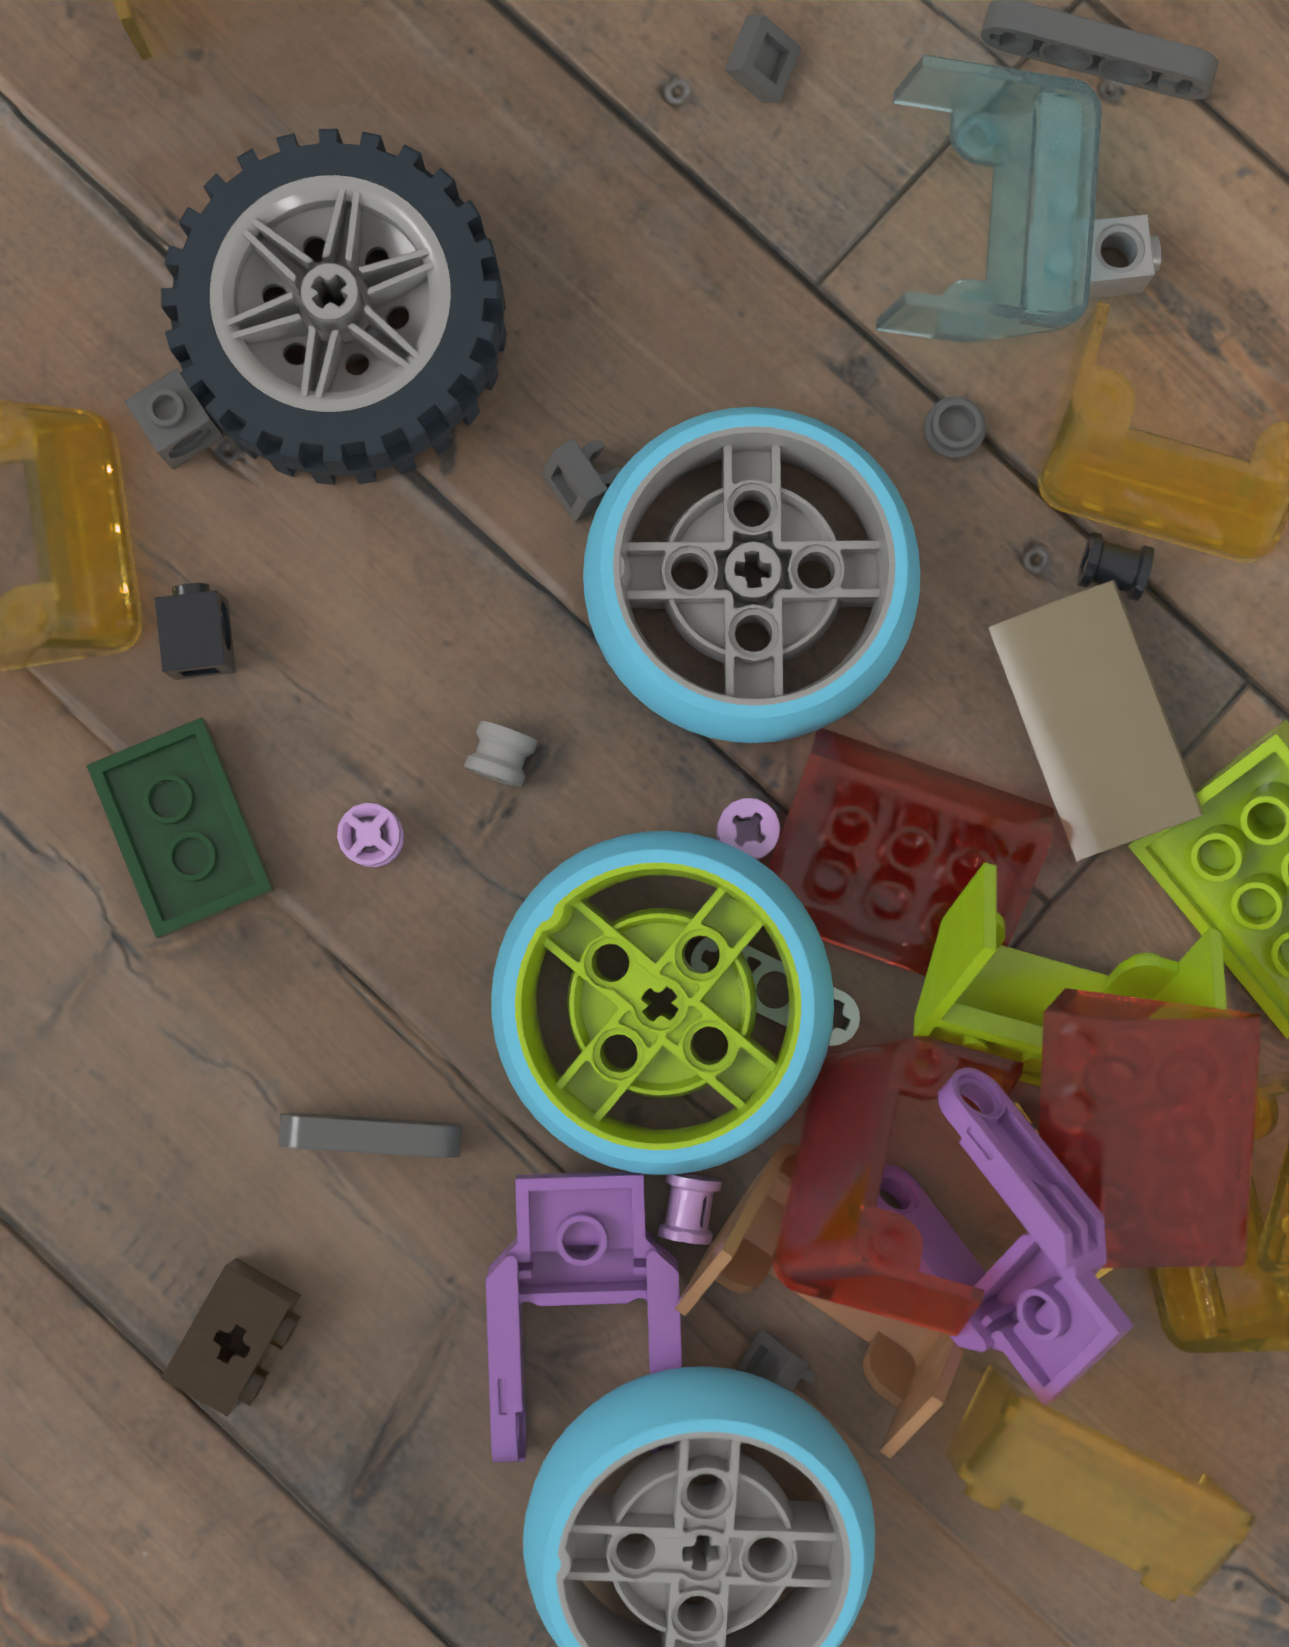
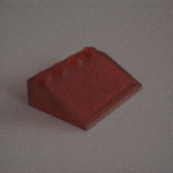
M821 728L816 730L768 868L788 885L801 901L823 941L926 977L943 917L984 862L997 866L996 911L1005 920V940L1001 945L1008 947L1054 839V808Z
M1065 988L1044 1010L1039 1136L1104 1216L1107 1263L1102 1268L1244 1266L1247 1254L1262 1014Z

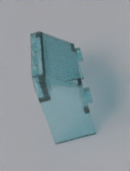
M924 54L894 90L893 103L951 112L950 140L958 155L970 163L994 167L986 281L960 280L950 285L941 296L906 291L877 318L876 331L971 343L1065 329L1084 314L1089 303L1102 116L1101 103L1096 92L1085 82L1074 78Z

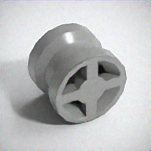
M480 721L476 730L480 741L476 752L467 756L463 768L488 779L522 789L526 778L522 768L526 757L534 754L538 741L504 726Z

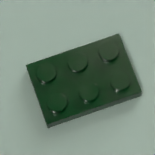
M201 717L86 765L155 938H163L276 891L207 720Z

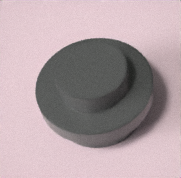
M948 397L940 400L929 410L924 422V436L929 447L938 455L949 459H960L971 455L981 445L986 433V422L982 411L975 403L962 397Z

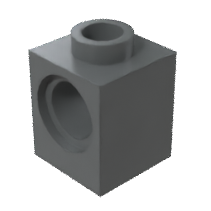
M178 368L124 401L156 452L173 470L224 438L214 420L187 386Z

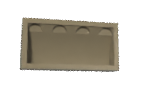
M1112 580L988 627L1076 861L1204 815L1115 581Z

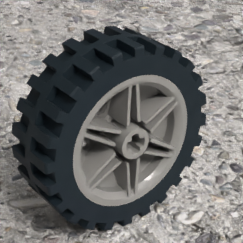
M338 128L319 129V143L299 146L294 133L277 137L276 141L280 152L259 160L253 148L236 157L243 171L227 183L216 173L203 186L210 198V202L204 210L199 213L191 207H187L181 217L179 224L188 238L183 249L174 246L168 247L164 264L174 278L173 287L161 289V308L171 320L172 326L171 330L165 331L169 349L180 363L182 368L180 374L187 386L222 432L225 431L230 435L239 448L252 458L256 459L259 455L267 459L276 471L294 477L296 470L307 472L312 475L316 483L335 485L336 475H354L359 484L377 482L375 471L394 465L397 466L400 474H404L417 468L413 459L416 455L431 446L439 455L453 444L449 435L450 431L461 420L468 426L472 424L480 413L477 400L483 389L492 391L499 373L496 360L498 352L505 351L507 335L504 323L506 304L491 238L487 239L481 215L473 202L468 200L464 203L459 197L455 180L442 168L434 175L425 169L422 154L407 145H404L399 155L396 156L386 152L381 135L365 131L362 132L360 145L344 144ZM313 239H319L325 243L322 255L323 261L315 263L304 252L307 243ZM375 250H382L389 257L387 260L366 265L368 255ZM280 287L287 292L283 296L266 303L264 302V294L269 288ZM328 294L335 299L343 295L345 302L340 307L331 302L324 306L322 300ZM397 308L407 310L409 312V320L404 327L392 329L387 324V318L391 311ZM294 345L305 347V362L300 365L288 363L285 360L287 349ZM365 357L369 360L370 365L363 374L351 375L347 372V363L356 362Z

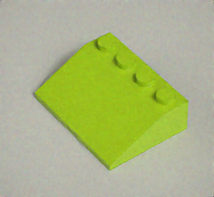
M1285 719L1195 789L1204 813L1203 816L1134 840L1128 844V847L1201 935L1209 928L1221 931L1224 963L1283 1035L1289 1038V722Z

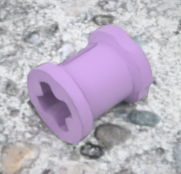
M695 1173L666 1175L665 1182L670 1185L665 1223L660 1224L658 1236L678 1242L711 1245L713 1233L708 1229L714 1192L721 1190L722 1180Z

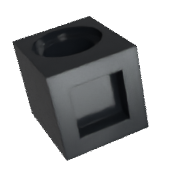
M189 583L172 587V596L155 597L162 672L174 680L236 673L229 603L217 590L210 591L209 584Z

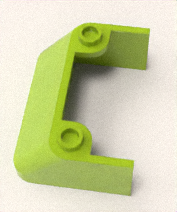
M984 862L941 921L914 1016L913 1040L915 1047L920 1052L933 1058L1106 1105L1128 1106L1140 1103L1147 1099L1228 1016L1221 931L1209 928L1179 962L1163 958L1154 953H1138L1121 962L1110 975L1001 945L1005 940V920L996 911L997 866Z

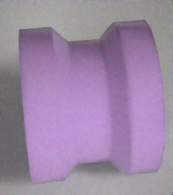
M743 798L732 802L724 809L717 823L716 837L718 841L734 846L755 859L761 860L775 847L779 838L780 823L776 813L767 803L758 799Z
M363 803L353 806L343 815L338 824L337 839L340 849L349 859L365 867L378 868L388 865L398 857L404 846L405 833L401 821L393 812L379 804Z

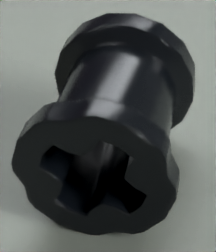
M1092 532L1081 558L1077 585L1087 588L1091 583L1101 585L1113 580L1116 582L1118 590L1127 592L1128 599L1138 601L1145 590L1151 572L1154 548L1143 545L1139 550L1104 541L1101 533Z

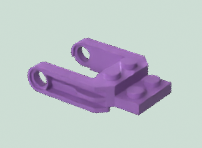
M962 1068L957 1070L937 1093L939 1106L945 1117L962 1137V1140L959 1142L1027 1229L1028 1233L1023 1234L986 1273L922 1187L902 1168L891 1164H881L873 1168L855 1190L854 1202L863 1220L956 1345L978 1352H985L989 1349L1003 1351L1041 1403L1046 1406L1060 1398L1134 1327V1324L1095 1276L1107 1263L1104 1216L1003 1089L987 1074L972 1068ZM961 1095L972 1100L983 1114L971 1108ZM878 1189L891 1194L897 1200L901 1209L889 1206L879 1195Z
M617 1171L516 1175L517 1237L490 1264L486 1276L490 1426L493 1463L526 1461L523 1302H531L538 1306L629 1303L634 1299L644 1298L648 1303L650 1374L663 1370L682 1368L680 1312L675 1309L680 1300L678 1259L645 1229L643 1173ZM674 1442L653 1448L652 1455L674 1446Z

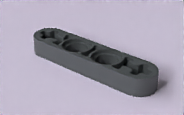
M1020 0L992 1L988 5L981 31L982 40L1000 51L1186 100H1200L1211 94L1218 67L1217 58L1200 48Z

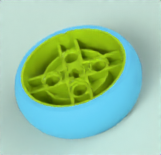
M645 831L605 840L580 851L545 876L530 892L511 921L498 952L491 993L492 1024L499 1056L510 1083L535 1119L553 1136L587 1158L613 1168L653 1175L683 1174L716 1167L743 1156L775 1134L795 1114L813 1087L827 1054L834 1015L833 982L825 947L813 920L788 885L772 870L747 853L713 838L685 832ZM667 875L684 877L717 888L697 914L675 908H648L628 913L612 921L587 900L598 892L617 883L646 876ZM762 926L771 937L780 955L789 991L788 1023L784 1041L777 1058L751 1037L756 1019L757 998L753 975L742 950ZM696 936H707L714 940L720 951L719 962L714 969L698 971L689 965L685 957V948L690 939ZM606 944H616L622 947L628 954L629 969L626 975L620 979H609L598 969L597 955ZM548 949L573 970L568 986L567 1011L573 1037L582 1053L563 1076L559 1073L545 1046L537 1011L539 976ZM666 987H669L677 995V998L671 1004L676 1006L678 1011L674 1017L664 1012L656 1018L647 1010V1007L653 1001L648 999L646 994L649 988L659 993ZM708 1026L721 1030L727 1037V1054L717 1060H706L699 1056L695 1051L693 1039L695 1033L700 1028ZM616 1034L625 1035L636 1044L638 1056L633 1066L620 1068L610 1063L605 1054V1043L610 1036ZM709 1085L736 1106L727 1113L710 1121L681 1128L658 1129L642 1127L607 1115L625 1091L646 1097L671 1098L694 1093Z

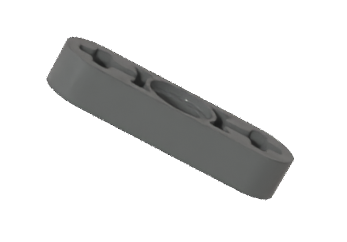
M281 1113L278 1146L297 1149L456 1158L460 1157L462 1125L433 1121Z

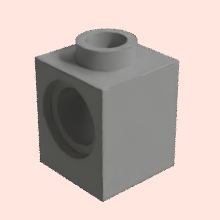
M1148 215L1073 222L1063 240L1069 301L1142 294L1155 276V272H1159L1161 267L1160 240L1157 235H1150ZM1110 247L1121 251L1127 260V267L1115 268L1108 265L1102 258L1101 249Z

